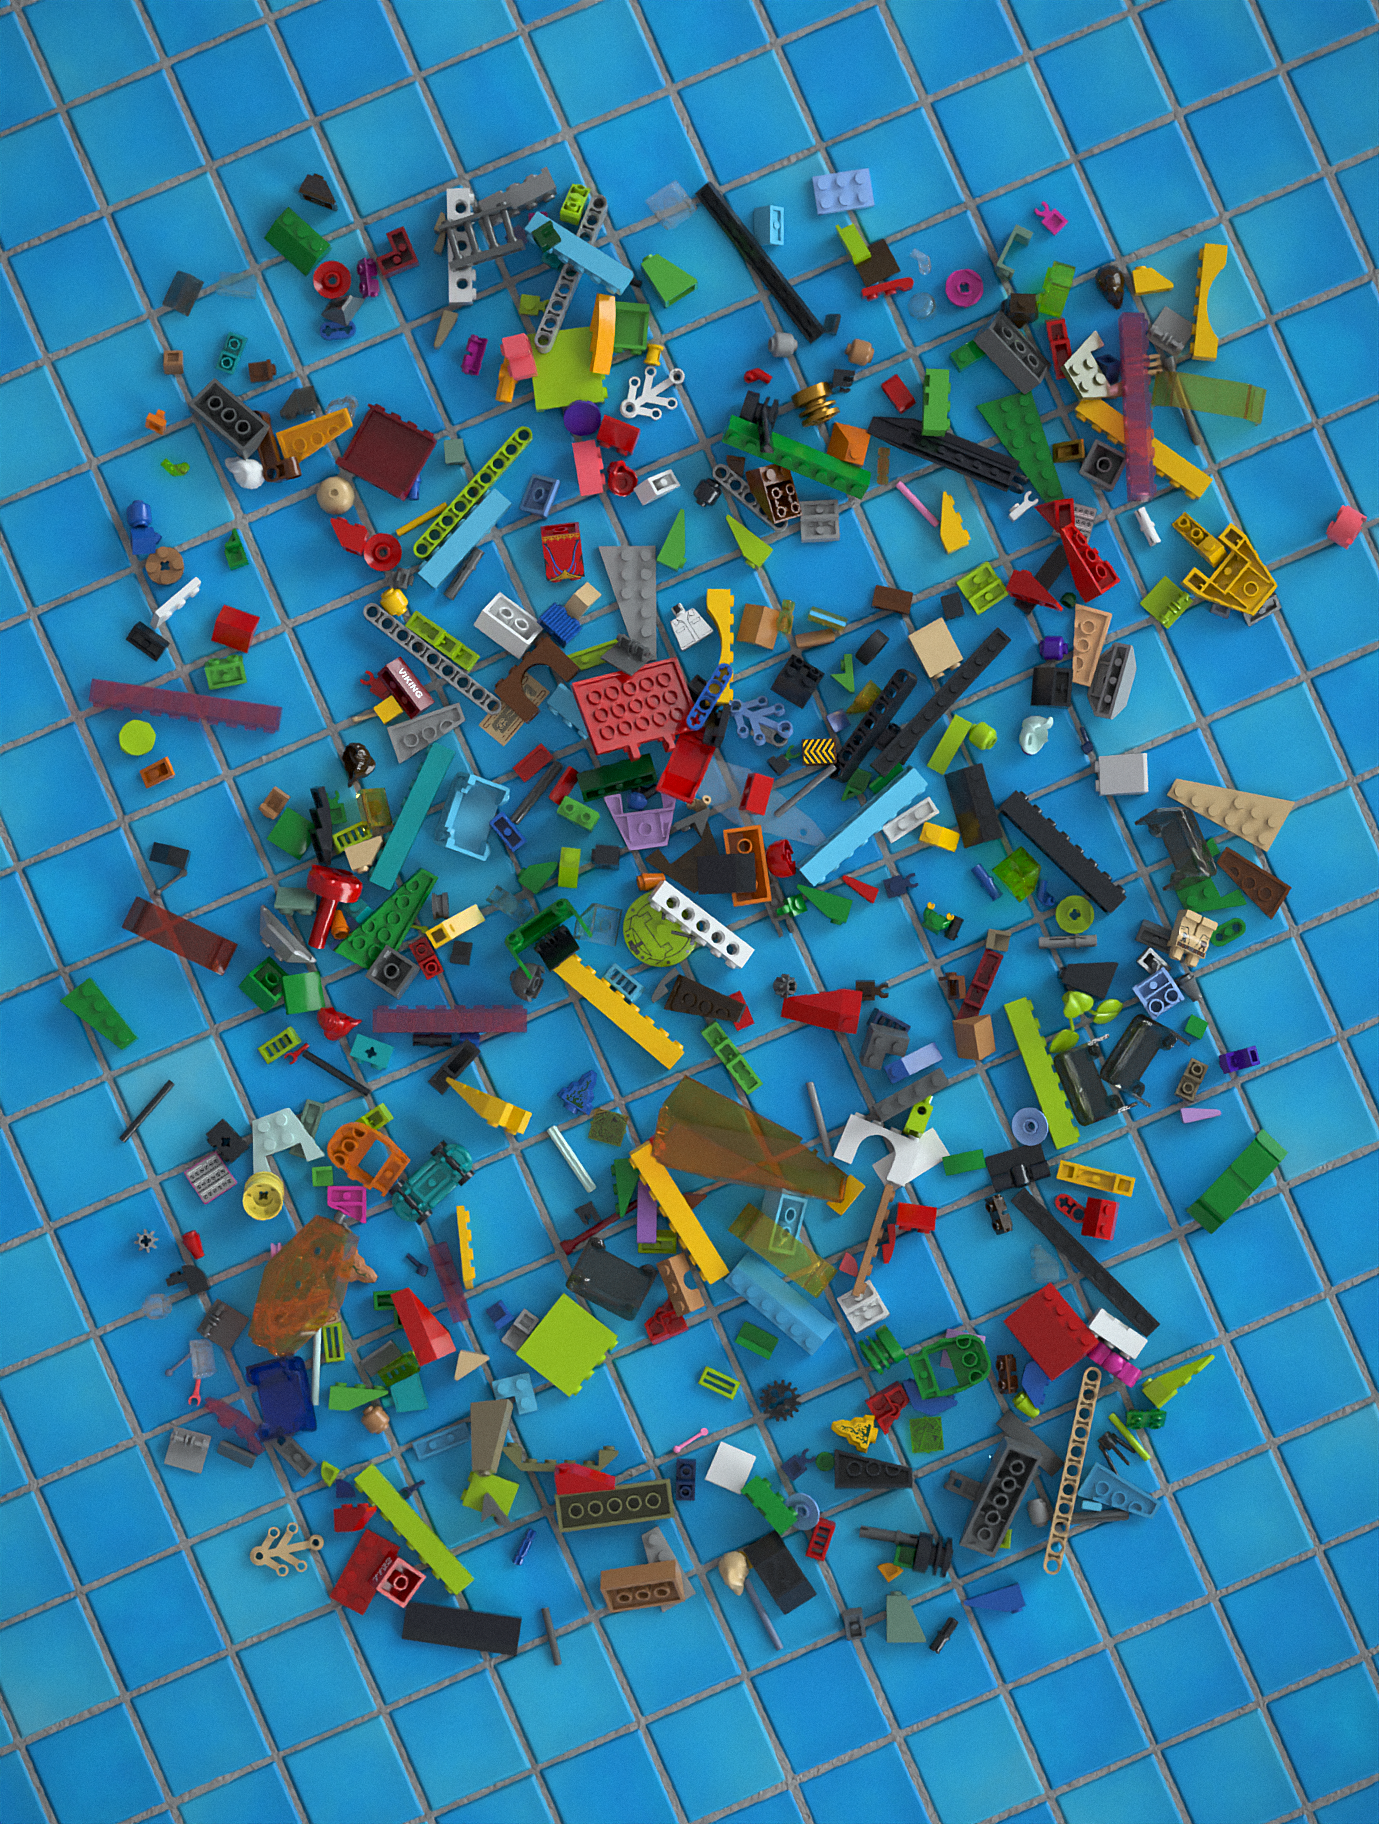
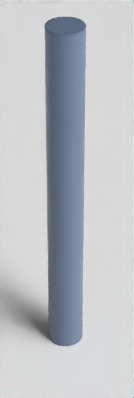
M745 1579L744 1587L778 1651L783 1648V1645L750 1579Z

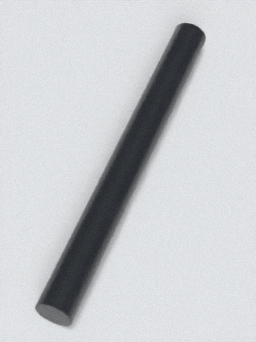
M308 1050L304 1051L302 1055L304 1058L366 1097L369 1095L370 1089Z
M168 1080L119 1137L121 1141L125 1143L173 1088L175 1084L171 1080Z

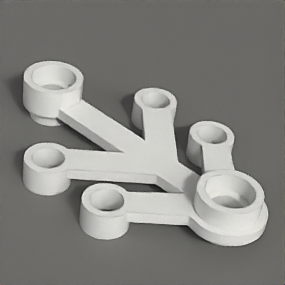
M648 366L645 369L646 378L642 396L636 400V390L640 386V379L635 376L631 377L629 380L628 399L624 400L620 405L621 414L626 418H633L639 414L649 416L653 420H659L662 416L660 409L654 408L651 410L640 407L646 402L667 406L668 409L674 410L677 407V400L675 398H663L656 395L671 385H679L684 381L685 375L681 369H673L668 379L651 389L653 378L656 376V369L653 366ZM653 369L654 374L648 375L647 370ZM679 374L681 378L676 381L673 376ZM634 379L638 381L636 386L631 384V381ZM671 400L676 403L673 407L668 405V402ZM632 406L633 411L627 412L626 407ZM654 411H658L660 415L658 417H654L652 413Z

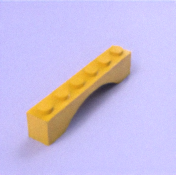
M1205 243L1203 249H1199L1198 260L1202 261L1201 267L1197 268L1196 278L1200 279L1199 286L1195 288V297H1198L1197 305L1193 307V316H1196V321L1192 323L1191 335H1194V341L1190 342L1189 353L1192 354V359L1215 362L1217 358L1218 338L1209 323L1207 297L1213 280L1226 265L1228 245Z
M707 589L706 612L712 618L718 630L721 643V655L718 665L722 663L730 665V663H733V651H730V644H733L734 633H730V625L734 624V614H730V607L734 606V595H730V589ZM726 668L719 670L721 672L718 679L714 677V679L721 682L724 675L728 676ZM733 674L715 706L729 705L730 700H733V689H730V682H733ZM711 684L709 691L716 694L720 691V688L717 684ZM705 700V705L710 706V703Z

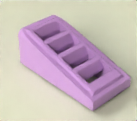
M1179 1109L1183 1124L1220 1116L1221 1110Z

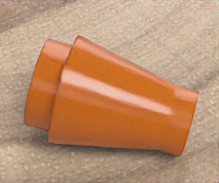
M641 873L639 876H636L639 891L644 890V892L655 888L660 881L665 880L664 873Z
M336 910L331 924V934L335 939L341 940L349 935L350 929L343 916V911Z

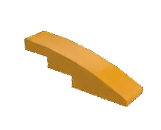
M597 293L589 331L593 332L589 351L593 352L589 371L607 375L610 372L615 337V296Z

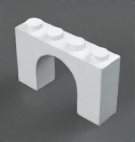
M860 1113L850 1114L833 1157L851 1164L863 1139L870 1135L884 1136L892 1143L895 1151L894 1161L886 1179L904 1187L922 1146L919 1143V1138L909 1135L908 1138L902 1136V1131L893 1127L890 1130L883 1128L884 1124L873 1120L871 1123L865 1120L866 1116Z

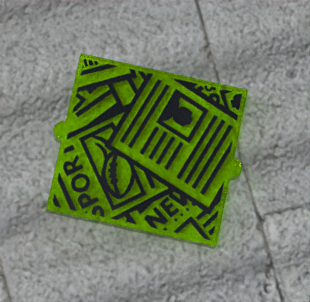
M923 1416V1418L909 1419L912 1453H930V1451L944 1450L941 1416Z

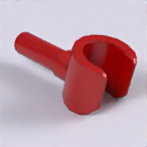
M306 1043L295 1052L287 1053L284 1059L287 1058L289 1055H292L293 1061L289 1064L295 1063L297 1061V1057L304 1050H306L309 1047V1045Z

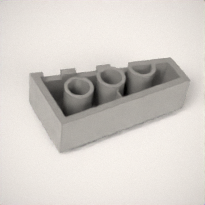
M548 168L541 169L542 173L539 175L531 174L527 176L522 184L513 183L506 188L504 193L501 190L478 201L481 212L495 208L496 204L507 201L514 208L508 211L509 217L514 218L520 215V211L524 209L532 210L542 201L546 203L555 199L557 188ZM501 214L490 217L493 226L503 222Z

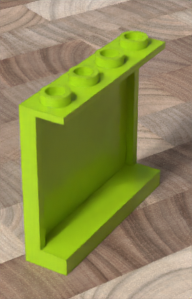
M590 326L559 330L551 351L545 354L538 352L534 340L536 333L527 334L531 342L538 376L532 377L537 413L544 412L547 409L567 407L576 400H588L593 403L605 404L604 399L608 398L607 387L602 385V380H606L605 374L589 371L593 352L589 351L593 332L589 331ZM545 339L539 341L540 345H546L548 343V341Z
M563 1293L516 1352V1355L570 1397L572 1394L575 1396L582 1389L581 1382L584 1379L589 1380L594 1373L592 1369L596 1363L600 1366L606 1358L604 1353L608 1348L612 1351L619 1341L616 1340L618 1335Z

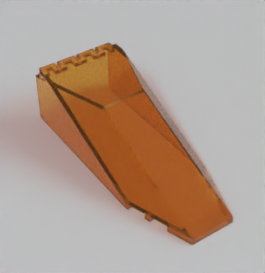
M687 1075L683 1077L663 1102L662 1108L659 1109L651 1156L656 1159L657 1163L665 1167L732 1184L840 1204L844 1201L848 1175L831 1161L826 1164L817 1157L818 1151L815 1148L811 1152L800 1143L803 1139L802 1137Z

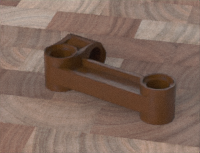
M253 410L270 425L268 432L257 448L263 467L264 479L267 482L281 483L302 476L296 456L283 460L280 459L269 413ZM274 470H276L277 473L275 478L273 477Z

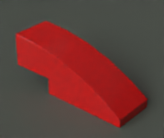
M1058 317L1044 320L1056 379L1066 378L1060 368L1071 357L1072 352L1065 318Z

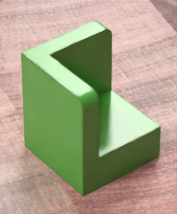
M333 1166L312 1167L313 1187L334 1185Z

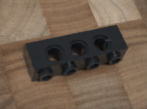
M596 845V849H592L591 862L595 864L596 869L619 870V846Z

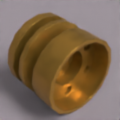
M828 382L810 386L791 396L795 409L805 408V411L799 414L800 419L808 417L801 422L803 427L822 424L840 413L838 407L830 409V407L836 404V400L826 401V398L832 395Z

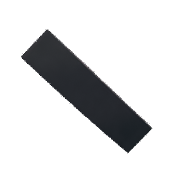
M315 786L310 788L315 807L309 809L314 828L309 829L308 832L319 865L330 866L333 846L330 807L325 786Z

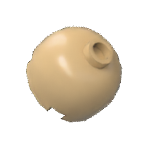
M338 476L325 479L319 485L316 493L317 502L321 509L333 515H341L349 511L353 506L355 498L354 489L346 479Z

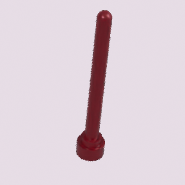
M638 1199L629 1203L625 1215L638 1207ZM615 1212L574 1239H565L559 1244L567 1256L576 1249L575 1246L620 1219V1214L616 1215Z

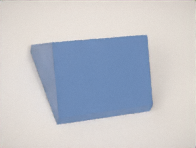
M532 474L519 509L547 520L559 490L560 481Z

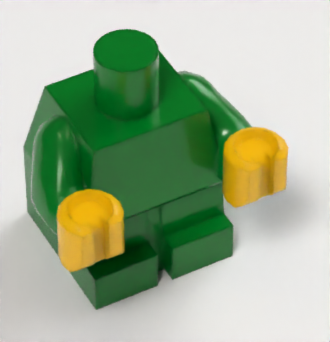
M928 902L923 912L924 921L921 926L938 935L940 930L949 926L954 915H950L951 913H948L946 917L940 914L937 915L938 913L932 910L935 904Z

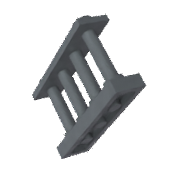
M507 201L496 204L495 208L454 221L448 219L441 222L442 225H439L438 229L440 232L446 231L454 256L453 261L449 262L450 269L453 272L526 249L523 240H518L515 237L508 211L514 209L511 203H507ZM501 214L508 237L507 244L501 246L497 243L490 220L491 216ZM483 220L490 243L489 250H479L472 226L473 222ZM463 225L465 226L472 250L471 255L467 257L461 255L453 230Z

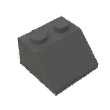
M1095 439L1078 473L1092 485L1109 493L1114 489L1130 456Z
M386 945L365 977L400 1000L421 968Z

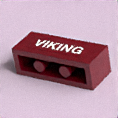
M401 656L385 665L377 673L378 677L411 720L425 712L435 702Z

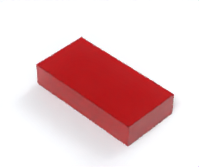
M541 743L512 769L526 783L554 757Z

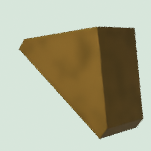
M1084 439L1052 444L1053 462H1083L1085 458Z

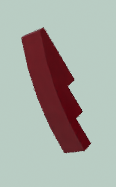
M987 948L985 949L966 993V999L963 1000L955 1020L979 1015L1003 955Z

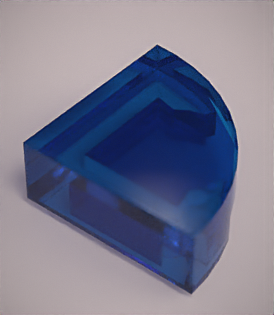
M336 1478V1498H356L352 1485L343 1479Z

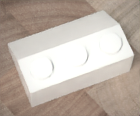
M501 592L482 610L474 623V626L481 632L485 633L518 659L527 652L543 631V628L537 623V619Z

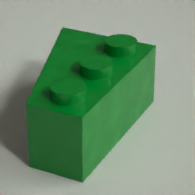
M756 1475L740 1491L782 1536L798 1521L796 1517L798 1513L792 1506L787 1507L783 1503L785 1498L778 1491L776 1493L770 1488L772 1484L766 1477L762 1479Z

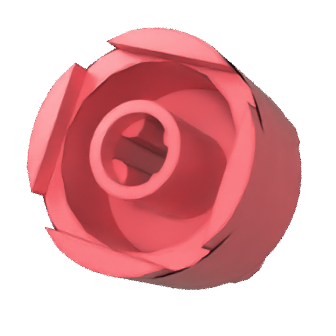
M1342 505L1337 513L1336 522L1332 521L1326 534L1328 539L1347 550L1362 529L1361 525L1363 522H1366L1367 517L1348 505Z

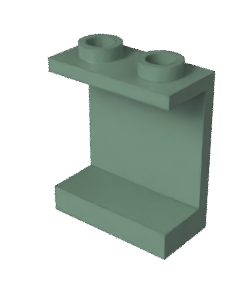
M1017 224L1015 225L994 270L998 278L1002 280L1012 279L1015 270L1002 264L1013 240L1028 246L1033 232Z

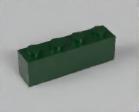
M650 753L642 754L637 761L631 762L630 759L621 760L576 774L584 803L658 782Z

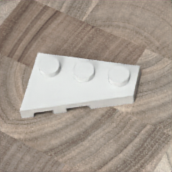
M195 577L154 613L150 625L157 629L163 622L169 619L176 609L179 610L184 606L189 597L193 598L200 591L201 581Z

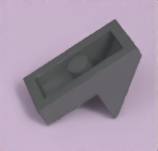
M709 807L674 823L677 831L681 830L683 833L692 829V824H695L702 837L711 810Z
M1149 946L1136 960V964L1145 969L1150 975L1162 967H1165L1167 972L1172 968Z
M489 1492L484 1495L481 1522L494 1514L495 1517L493 1519L499 1527L503 1525L504 1528H507L512 1522Z
M861 1607L843 1610L842 1615L847 1640L865 1638L866 1631Z

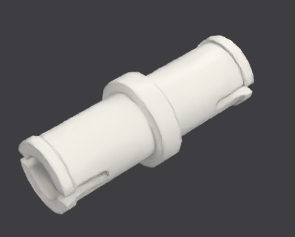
M1142 507L1138 511L1136 510L1134 514L1141 526V532H1144L1148 540L1149 546L1160 543L1161 540L1154 528L1155 524L1151 522L1146 508Z

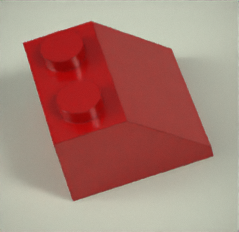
M604 415L596 441L603 448L609 449L612 447L617 449L616 452L623 456L632 455L640 437V429Z
M1088 1197L1081 1235L1113 1241L1120 1203Z

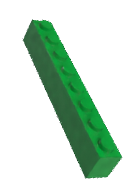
M731 414L724 427L721 442L862 500L870 484L871 472L773 431L774 453H762L760 451L757 425Z

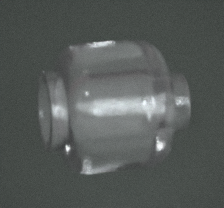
M165 1294L148 1295L145 1302L142 1303V1311L151 1320L164 1319L172 1311L171 1299Z

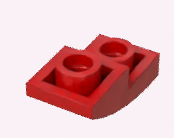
M426 936L408 944L427 980L444 971Z

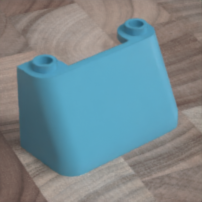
M456 773L433 836V843L486 861V858L491 853V847L486 842L491 828L489 822L495 817L498 806L508 802L510 788L469 773Z

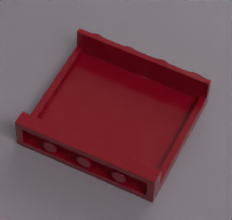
M368 403L367 406L370 408L343 457L338 456L335 464L343 470L404 501L437 441L433 437L434 434L424 429L422 432L417 429L418 426L413 422L407 421L405 423L401 420L402 417L396 413L391 412V414L385 412V408L379 404L373 406Z

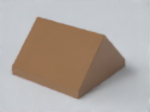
M746 603L736 641L773 650L783 613L766 606Z
M990 1014L952 1021L958 1058L980 1061L996 1051Z

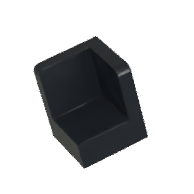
M959 592L940 598L945 621L964 616L965 613Z
M455 940L450 963L470 966L473 943Z

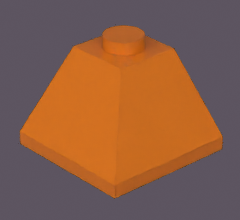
M835 422L827 454L862 468L871 434L867 433L866 429Z

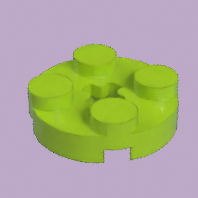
M1068 896L1056 908V922L1060 929L1067 933H1082L1093 922V907L1081 896ZM1073 909L1080 913V917H1077L1076 920L1069 916Z

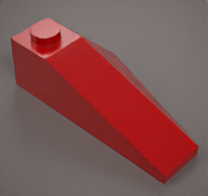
M1072 522L1059 530L1075 586L1085 603L1102 595L1121 581L1111 564L1107 560L1103 561L1098 556L1099 551L1096 548L1092 549L1087 544L1086 537Z

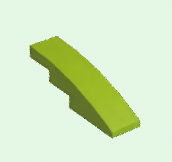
M415 611L405 624V627L468 672H470L480 658L478 654L418 611Z

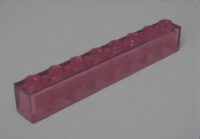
M380 1005L377 1006V1009H373V1033L527 1032V1009H523V1005H512V1009H504V1005H492V1009H485V1005H473V1009H466V1005H454V1009H446V1005H435V1009H427V1005H416V1009H408L407 1005H397L396 1009H389V1006Z

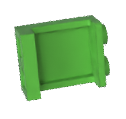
M615 301L616 316L613 353L621 354L623 351H630L632 355H642V352L646 353L650 304Z
M568 796L564 797L557 810L559 817L592 833L600 818L597 811Z

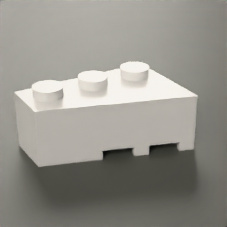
M1099 1307L1086 1325L1096 1338L1100 1336L1105 1339L1104 1344L1111 1349L1117 1347L1121 1350L1119 1354L1128 1360L1130 1358L1136 1359L1148 1341Z

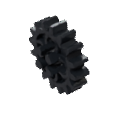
M774 1380L773 1386L769 1383L767 1384L768 1390L762 1389L765 1396H760L759 1398L764 1400L760 1407L766 1408L763 1412L764 1414L770 1413L769 1419L775 1416L777 1422H779L780 1417L787 1421L786 1416L789 1415L793 1418L792 1412L799 1411L796 1405H801V1402L797 1401V1398L801 1397V1395L795 1394L797 1387L790 1388L791 1382L785 1385L784 1380L781 1381V1384ZM773 1389L778 1391L779 1397H783L787 1391L792 1393L790 1398L784 1399V1403L790 1407L788 1412L782 1410L781 1404H778L775 1410L769 1409V1405L777 1401L776 1397L771 1395Z

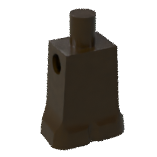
M1010 293L1007 299L1001 302V311L1018 329H1021L1026 324L1035 322L1039 318V303L1035 300L1036 294Z

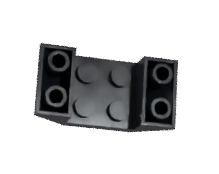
M775 1529L743 1549L784 1615L817 1595Z

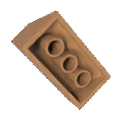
M676 1560L601 1571L600 1590L610 1613L685 1602L681 1571Z

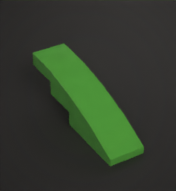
M716 1020L700 1031L747 1095L763 1084Z

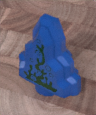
M593 1070L588 1071L581 1076L579 1081L571 1082L567 1088L563 1087L559 1091L557 1096L565 1101L563 1107L574 1114L581 1111L588 1116L593 1109L591 1103L594 1099L592 1090L597 1081L596 1072Z

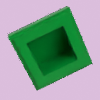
M1191 1014L1183 1032L1201 1040L1208 1022Z

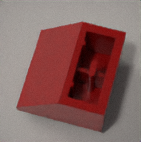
M338 516L336 519L331 518L330 522L343 550L362 557L365 544L370 537L367 529H365L366 527L355 523L354 526L350 525L348 520Z
M898 1202L895 1225L899 1226V1230L911 1231L912 1227L918 1228L917 1232L930 1234V1230L935 1231L937 1208Z

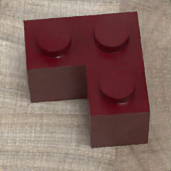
M404 226L386 233L393 251L376 258L384 280L419 266L418 259Z

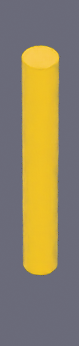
M444 502L395 531L400 537L442 513L448 506Z

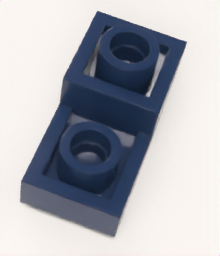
M677 1458L676 1500L695 1501L696 1459Z

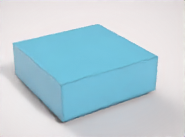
M1081 1500L1080 1507L1082 1509L1101 1511L1102 1504L1100 1502Z

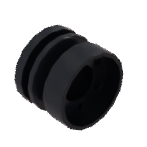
M748 390L739 418L757 425V417L763 409H766L771 420V428L773 429L779 413V399L775 398L772 406H769V396L766 397L764 403H759L760 393Z
M919 1532L912 1572L925 1574L928 1566H932V1576H936L937 1569L940 1568V1577L945 1578L953 1556L952 1538L947 1537L945 1545H942L943 1536H939L937 1543H933L932 1534Z

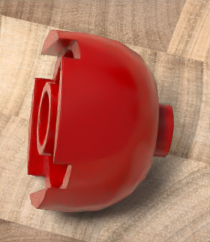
M787 839L773 842L765 851L767 868L775 877L787 878L796 874L795 860L792 861L791 856L794 853Z

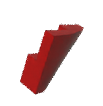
M669 1296L667 1301L655 1311V1315L644 1324L653 1345L689 1330L684 1316L677 1317Z
M896 1381L864 1401L886 1435L890 1431L889 1428L894 1420H897L900 1416V1411L906 1407L910 1400L901 1384Z

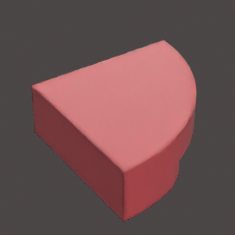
M846 1252L838 1270L856 1277L858 1266L854 1257Z

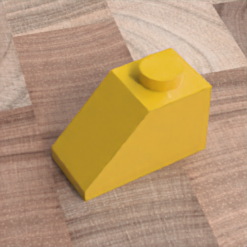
M1138 266L1131 272L1134 296L1172 291L1174 288L1172 282L1153 268Z
M924 822L918 841L955 852L960 834L942 826Z

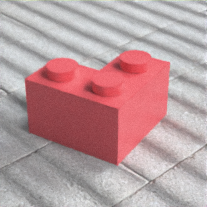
M524 333L502 338L503 344L500 345L502 355H505V358L509 360L510 365L507 366L509 376L513 377L515 381L538 376L530 339Z
M595 439L572 443L580 495L603 493L602 485H605L606 481L604 473L600 474V470L603 469L600 446L596 447Z

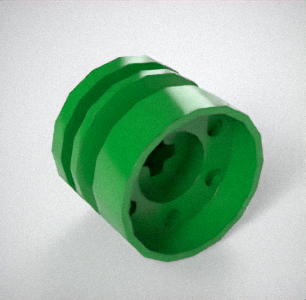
M885 1324L874 1330L877 1340L874 1341L870 1336H866L870 1343L868 1346L865 1345L862 1339L858 1341L862 1355L871 1368L880 1375L884 1373L880 1367L882 1363L889 1370L888 1359L891 1358L898 1364L907 1357Z

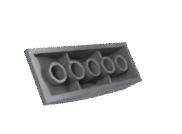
M1003 1436L973 1502L959 1545L993 1558L995 1557L1042 1460V1455L1038 1448Z

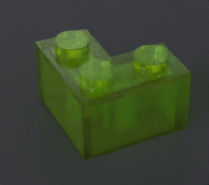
M1057 261L1053 262L1052 268L1048 267L1042 286L1045 292H1040L1037 302L1041 304L1039 312L1061 318L1076 267Z

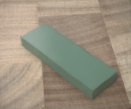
M307 1099L300 1122L307 1133L315 1139L325 1104ZM301 1144L291 1147L289 1154L306 1159Z

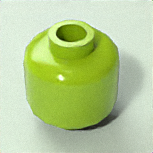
M985 722L974 723L968 731L970 743L980 750L991 749L997 741L996 730Z

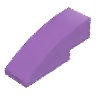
M638 1181L637 1243H656L657 1200L654 1201L648 1191L651 1188L648 1183L644 1185L642 1181Z

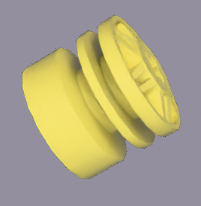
M256 1172L245 1183L242 1201L245 1211L249 1216L258 1220H268L278 1215L282 1209L284 1199L283 1182L272 1172Z

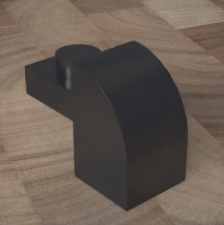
M183 1265V1274L177 1271L169 1274L170 1278L166 1279L168 1287L187 1281L191 1295L211 1289L206 1273L195 1265Z

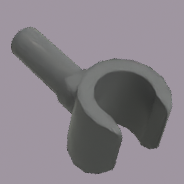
M337 1211L334 1215V1220L344 1228L349 1236H352L354 1233L343 1222L347 1216L341 1211Z

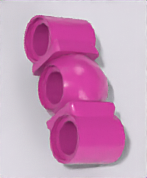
M1100 1341L1097 1347L1086 1355L1131 1388L1143 1373Z

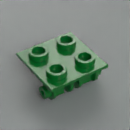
M1129 1409V1411H1125V1419H1127L1125 1427L1132 1430H1138L1142 1427L1159 1429L1164 1427L1167 1411L1150 1409L1149 1412V1409H1146V1412H1143V1409H1141L1139 1412V1409Z

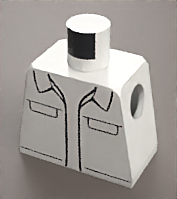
M681 603L671 608L676 618L670 624L682 652L713 634L712 628L694 608L686 612Z

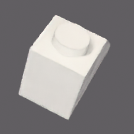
M670 469L646 479L635 487L634 491L642 505H645L676 489L680 484Z

